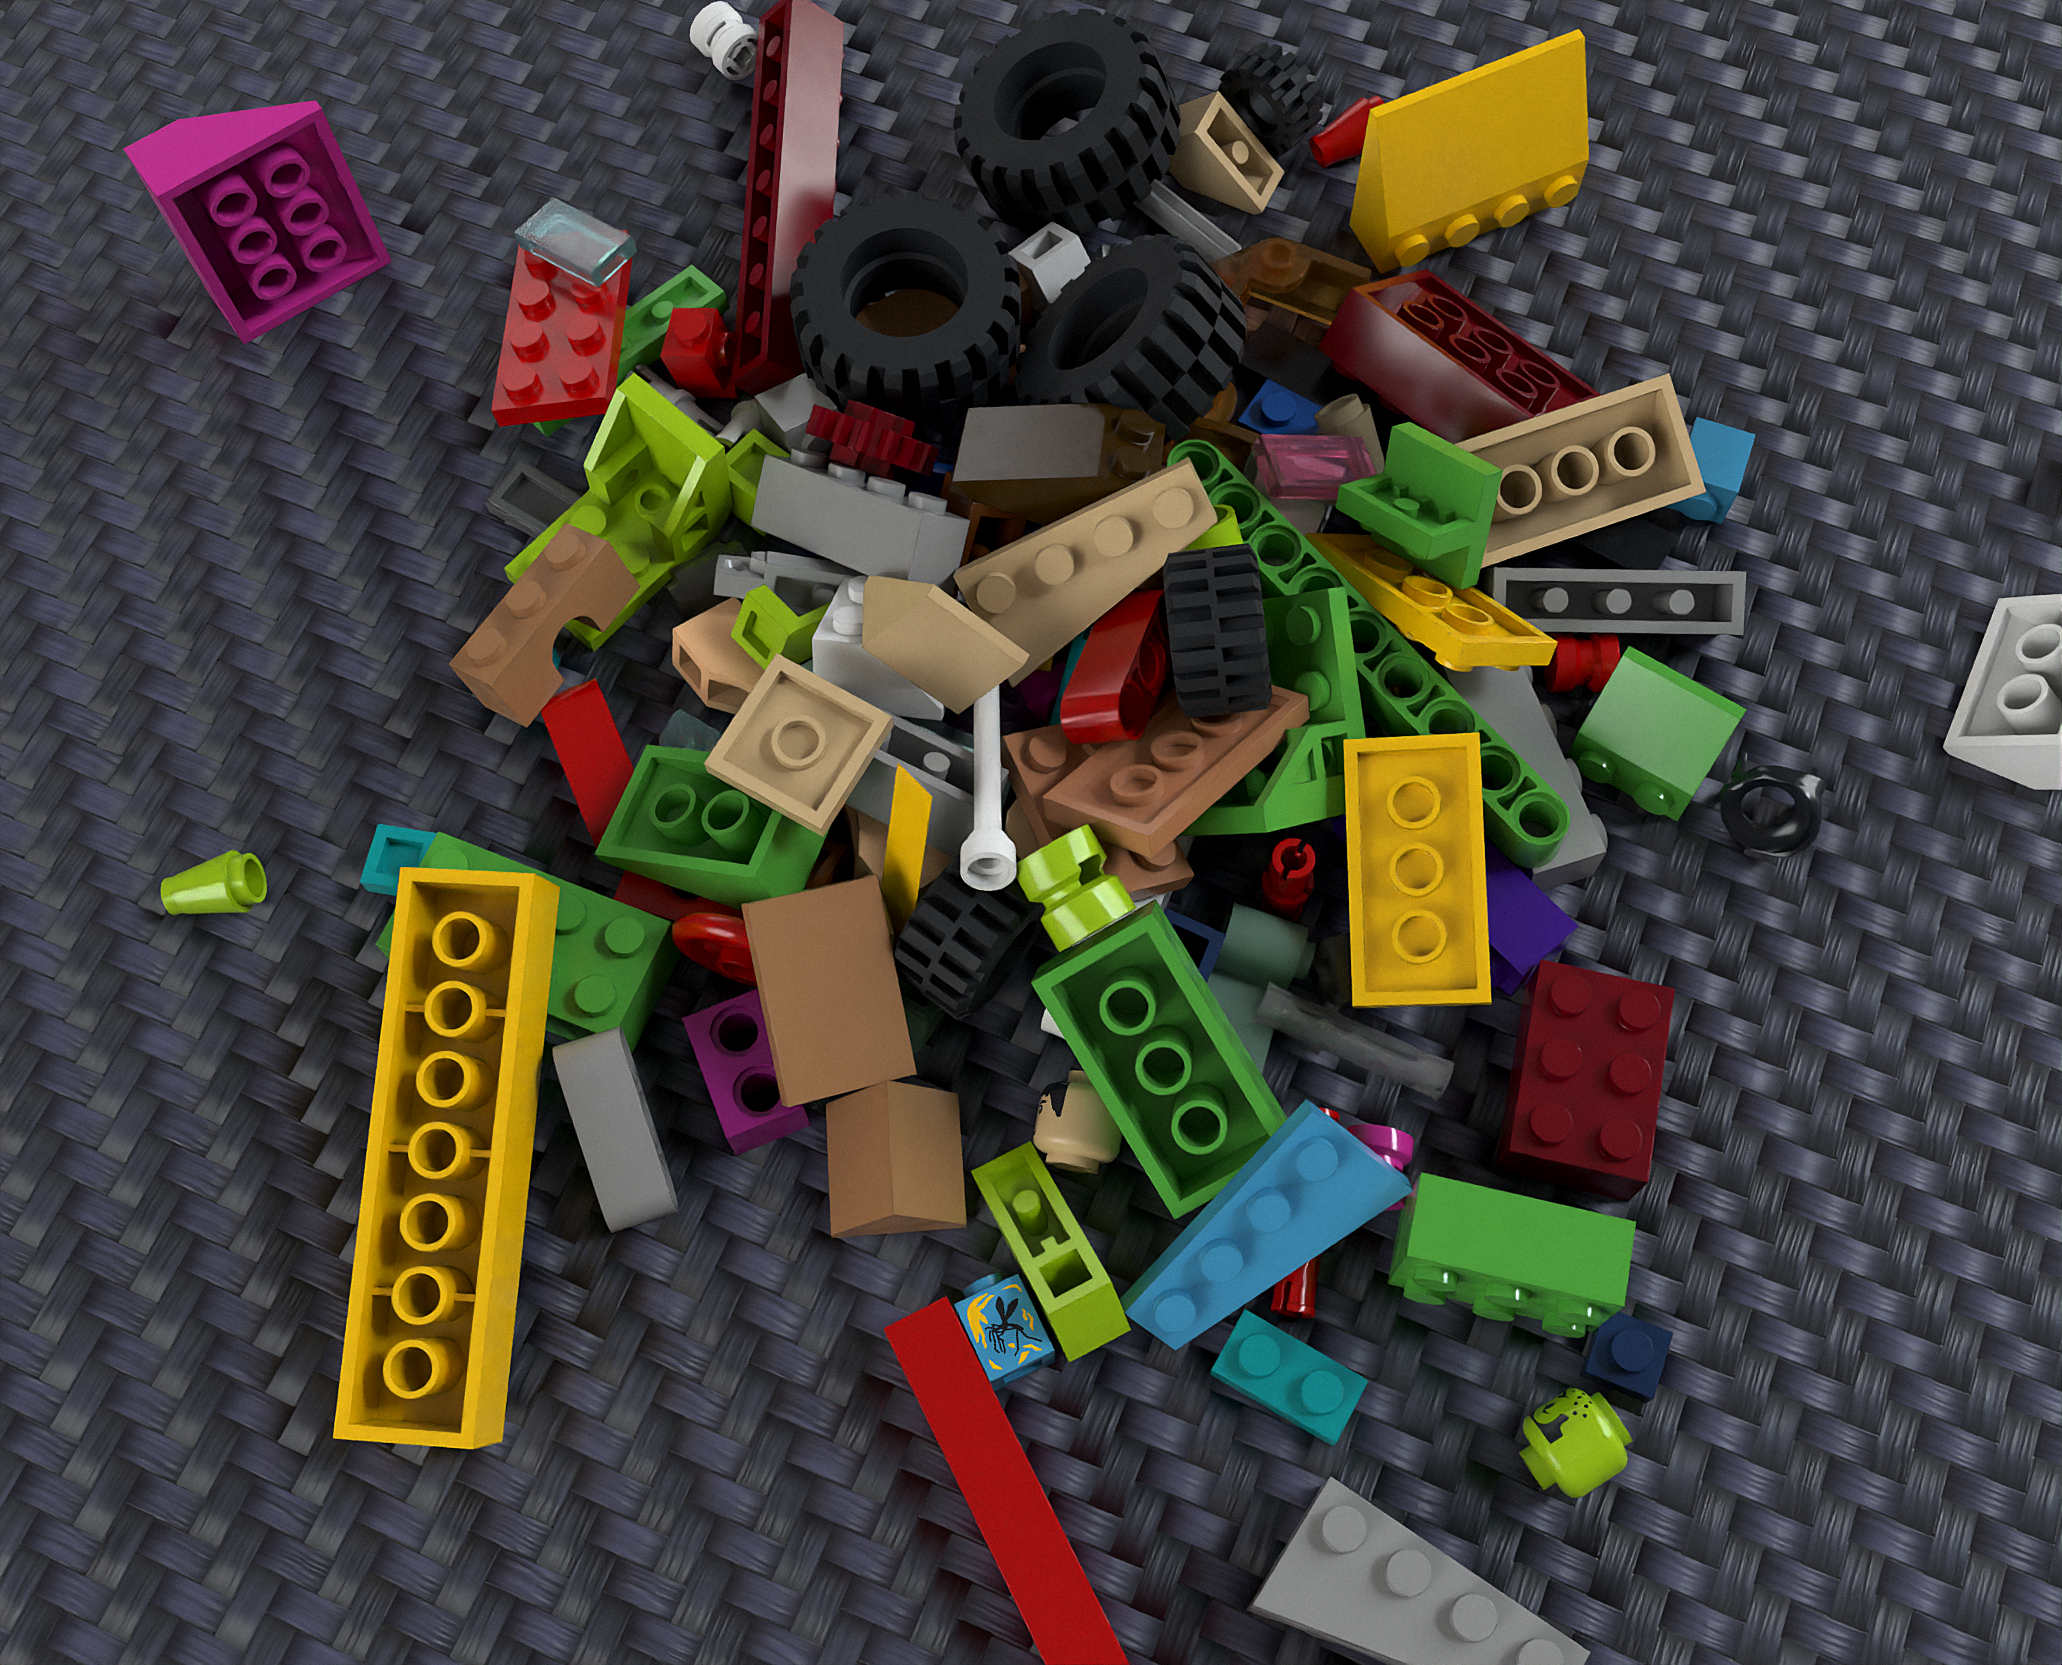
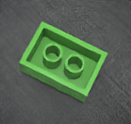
M1422 1172L1413 1185L1414 1191L1407 1195L1405 1206L1400 1211L1387 1283L1403 1287V1295L1406 1298L1431 1305H1443L1446 1298L1473 1304L1472 1312L1474 1314L1498 1321H1513L1515 1314L1542 1320V1329L1549 1333L1572 1338L1584 1337L1585 1331L1593 1332L1625 1306L1636 1227L1635 1221Z

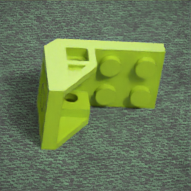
M633 373L616 388L583 464L590 489L504 568L508 579L515 584L565 523L609 541L641 587L604 633L574 619H571L564 625L569 632L593 652L720 533L734 507L724 446L636 373Z

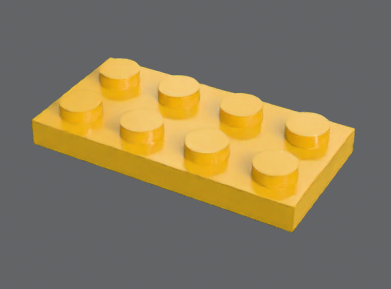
M1305 534V538L1381 615L1396 624L1395 630L1402 637L1423 643L1436 653L1435 660L1441 665L1460 672H1470L1474 666H1493L1505 671H1518L1520 666L1549 665L1558 642L1474 586L1459 590L1371 540V535Z
M1480 733L1344 739L1352 1006L1354 1008L1492 1005Z

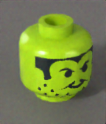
M1570 1388L1524 1419L1523 1432L1530 1445L1520 1451L1519 1454L1543 1490L1556 1483L1565 1495L1578 1499L1608 1481L1626 1467L1628 1457L1624 1447L1633 1440L1615 1411L1599 1392L1589 1397L1580 1389Z

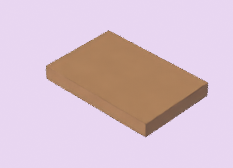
M877 875L864 876L741 904L782 1105L792 1107L880 1084L885 1080L892 1081L917 1074Z

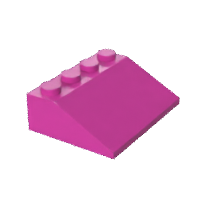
M316 100L178 119L123 148L212 300L243 344L252 341L392 262L324 112Z

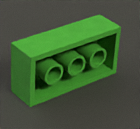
M438 831L418 868L535 873L560 886L545 1030L574 1041L621 1026L632 1054L682 955V952L674 944L671 936L672 922ZM395 910L375 944L388 960L390 958Z
M1156 899L1038 967L1031 984L1174 1219L1213 1199L1288 1119Z

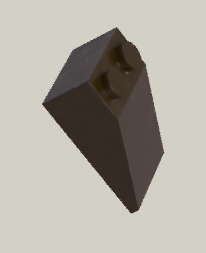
M1110 403L968 408L964 417L948 491L1047 526L1161 471L1166 424L1153 420L1142 411L1136 409L1126 410L1113 406Z

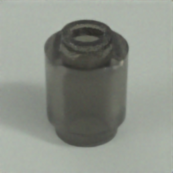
M736 539L725 545L718 541L668 570L672 583L664 588L670 601L682 618L690 614L696 617L731 598L714 594V579L719 555L749 557Z

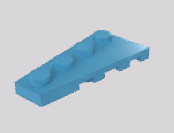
M1306 1099L1120 1298L1124 1314L1176 1351L1414 1191L1406 1176Z

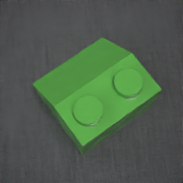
M1628 646L1579 730L1565 759H1572L1578 770L1590 780L1604 784L1609 783L1632 796L1634 801L1644 810L1656 815H1666L1678 821L1747 709Z

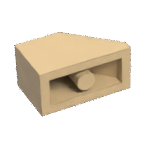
M1219 91L1179 105L1181 122L1178 130L1180 137L1174 155H1168L1171 161L1168 168L1169 172L1183 188L1254 215L1262 213L1284 174L1283 169Z

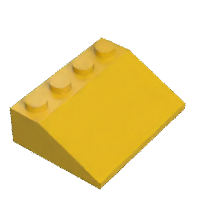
M1580 29L1370 109L1349 225L1380 274L1400 266H1413L1426 256L1448 247H1461L1478 235L1498 227H1511L1528 215L1549 207H1561L1578 195L1589 161L1585 36Z

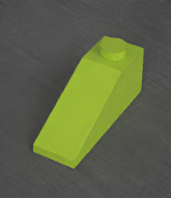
M1031 1141L972 1170V1176L1068 1362L1070 1363L1130 1331L1131 1328L1112 1281Z

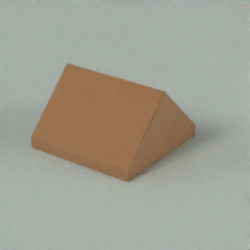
M885 1080L880 1084L867 1087L826 1104L832 1238L967 1227L958 1093Z

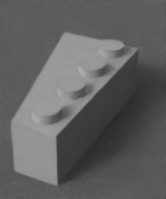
M1331 1476L1320 1487L1246 1609L1265 1618L1274 1619L1303 1630L1305 1633L1333 1644L1337 1643L1371 1656L1388 1665H1584L1591 1653Z

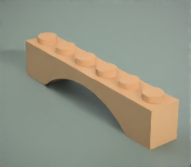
M731 597L673 628L672 664L705 705L733 714H737L765 671L730 636L742 606L741 602L735 597ZM844 804L842 810L850 827L855 857L854 879L877 875L879 887H881L889 825ZM927 844L925 846L917 905L937 877L955 859Z

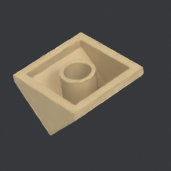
M870 575L864 585L862 649L958 715L1022 668L1030 655L934 584Z

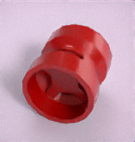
M1549 632L1548 636L1558 643L1549 665H1544V678L1548 692L1568 693L1576 686H1583V684L1592 692H1602L1620 661V647L1617 634L1592 632L1584 640L1583 637H1576L1572 632Z

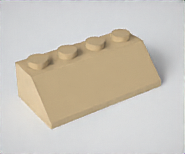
M1669 373L1454 444L1503 470L1481 568L1706 492Z

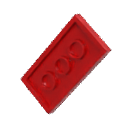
M627 230L605 233L596 232L583 236L537 240L519 244L491 412L499 427L606 414L616 391L634 250Z

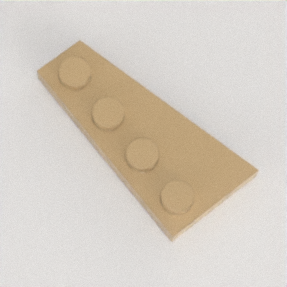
M1188 457L956 569L953 577L972 613L1030 654L1024 666L1007 678L1013 688L1164 566L1169 553L1181 552L1217 522V514Z

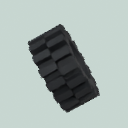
M1264 42L1258 46L1255 45L1221 76L1220 81L1222 83L1218 86V91L1224 96L1225 100L1270 155L1274 156L1276 153H1279L1281 156L1296 146L1319 125L1318 123L1323 117L1320 109L1324 104L1323 98L1314 95L1320 90L1317 82H1309L1306 78L1310 73L1306 65L1304 64L1298 68L1295 65L1297 56L1291 51L1283 56L1282 46L1273 44L1269 47L1268 42Z

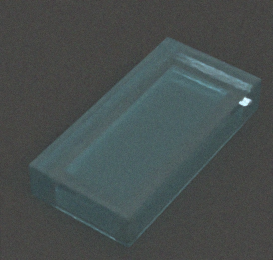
M554 197L514 232L521 248L596 287H600L637 252L630 235Z

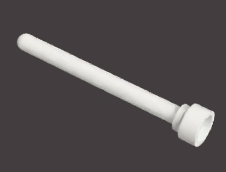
M999 685L974 703V831L962 844L960 850V874L963 881L972 888L984 891L1004 888L1016 876V848L1006 833L1002 831Z

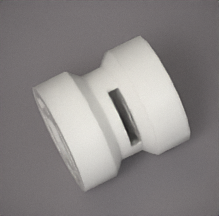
M718 1L703 8L691 25V42L705 57L712 58L714 66L727 79L735 81L745 78L756 67L758 33L750 25L743 24L742 17L727 2Z

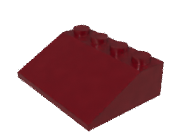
M1428 269L1351 288L1318 346L1320 351L1333 360L1332 366L1338 373L1350 380L1362 381L1377 392V399L1385 408L1396 414L1409 416L1425 430L1452 444L1601 396L1599 392Z

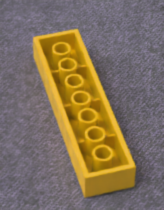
M400 867L334 1424V1439L461 1449H477L500 1443L503 1440L560 886L535 873Z

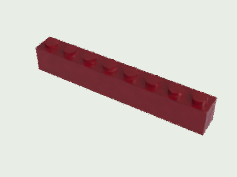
M780 0L759 18L731 375L732 385L754 396L806 373L801 362L790 308L792 303L789 291L791 274L798 268L796 259L803 246L808 241L815 243L814 232L829 218L833 220L834 196L837 189V182L835 180L836 157L840 142L838 123L839 108L842 102V93L840 92L841 72L845 56L843 50L844 22L810 0Z

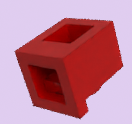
M673 308L660 357L679 389L687 390L695 398L739 397L740 388L731 384L735 335L729 332L717 308Z

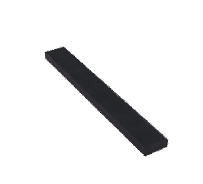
M1265 320L1244 346V353L1240 364L1233 366V373L1260 387L1264 385L1267 379H1270L1322 407L1343 396L1357 394L1362 404L1370 405L1382 452L1386 454L1392 426L1411 422L1423 428L1409 416L1396 414L1381 405L1377 399L1378 393L1362 381H1353L1338 373L1332 366L1333 360L1317 347ZM1637 515L1555 544L1602 569L1659 570L1678 536Z

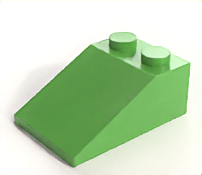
M646 745L594 854L600 861L738 910H742L741 904L804 889L829 829L824 837L708 773L704 762L711 752Z

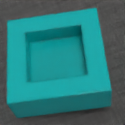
M378 824L360 883L369 892L397 896L400 867L418 868L437 833Z

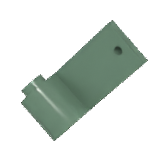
M1232 901L1219 930L1226 934L1207 985L1262 1075L1283 994L1293 978L1305 979L1315 954L1316 943L1307 941V926Z

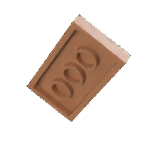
M1271 685L1272 697L1266 710L1187 718L1178 704L1176 687H1174L1156 702L1146 729L1139 739L1135 741L1106 743L1042 797L1046 819L1072 829L1088 824L1096 838L1153 858L1286 740L1285 729L1300 727L1310 718L1308 696Z

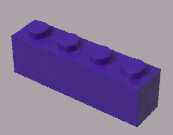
M1346 814L1329 818L1332 821V828L1335 834L1347 846ZM1484 836L1491 986H1500L1512 997L1527 983L1540 959L1551 961L1565 949L1578 925Z

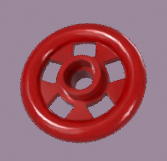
M695 912L685 914L675 921L672 926L671 936L674 944L685 956L723 977L758 988L744 919L718 913Z

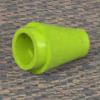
M230 850L175 876L165 878L161 883L162 902L166 910L172 915L182 913H244L250 911L254 904L261 903L265 899L267 892L265 872L258 858L252 853L240 854L236 850Z

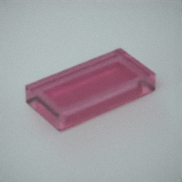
M1261 434L1251 446L1270 499H1337L1340 485L1377 474L1362 437Z

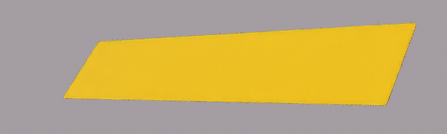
M897 763L881 885L894 931L893 953L905 924L917 906L933 799L899 763Z

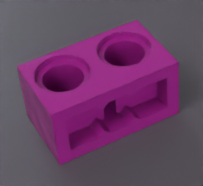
M758 989L682 1018L726 1139L736 1156L811 1126L803 1106L810 1102L786 1107L782 1105L780 1098L777 1104L767 1111L757 1112L748 1108L749 1100L756 1091L768 1087L779 1090ZM748 1029L758 1033L756 1041L750 1048L740 1052L726 1049L729 1038L737 1031Z

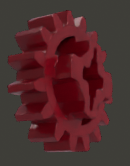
M848 400L844 414L814 404L804 432L834 443L829 459L857 469L866 470L868 473L893 481L897 480L901 467L931 477L940 451L936 447L911 438L915 422Z

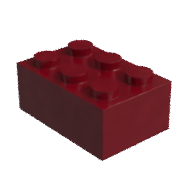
M1540 959L1525 984L1494 1171L1627 1202L1649 1182L1675 993L1674 988Z

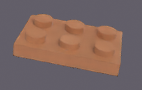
M1061 723L1005 735L1000 740L1001 764L1003 768L1009 770L1008 779L1040 848L1075 830L1046 819L1042 797L1106 744L1077 745L1071 743L1066 737ZM1097 838L1107 856L1102 867L1104 873L1118 875L1133 902L1185 888L1195 876L1176 838L1153 858Z

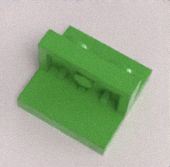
M1411 422L1392 426L1383 473L1340 485L1336 509L1359 521V525L1363 529L1371 532V540L1453 587L1463 590L1477 585L1503 470Z

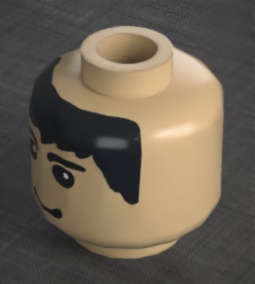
M1069 1071L1067 1081L1053 1082L1043 1089L1035 1123L1033 1142L1039 1150L1047 1154L1045 1161L1047 1165L1071 1172L1097 1174L1100 1164L1110 1163L1117 1158L1120 1151L1122 1132L1085 1071Z

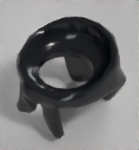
M1740 751L1731 773L1732 783H1725L1719 791L1721 819L1732 838L1749 850L1768 856L1786 858L1805 851L1815 841L1822 822V795L1827 783L1820 777L1819 769L1813 767L1807 773L1783 766L1759 765L1746 772L1748 753ZM1771 786L1788 792L1794 799L1791 816L1787 820L1779 824L1764 825L1747 818L1742 812V799L1755 788Z

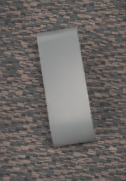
M621 1026L553 1047V1058L558 1078L604 1219L611 1233L678 1212V1202L673 1182L634 1060Z

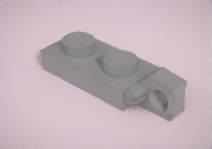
M767 551V553L751 552V558L719 555L716 564L713 592L715 595L744 599L746 592L765 584L800 617L831 602L844 577L854 578L866 574L835 561Z

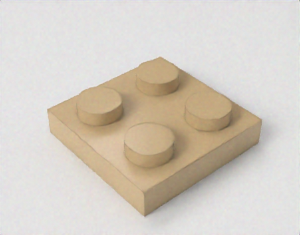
M776 653L704 762L708 773L824 837L893 728V718L891 715Z

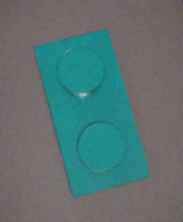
M1246 1309L1243 1311L1210 1372V1375L1331 1446L1337 1443L1369 1381Z

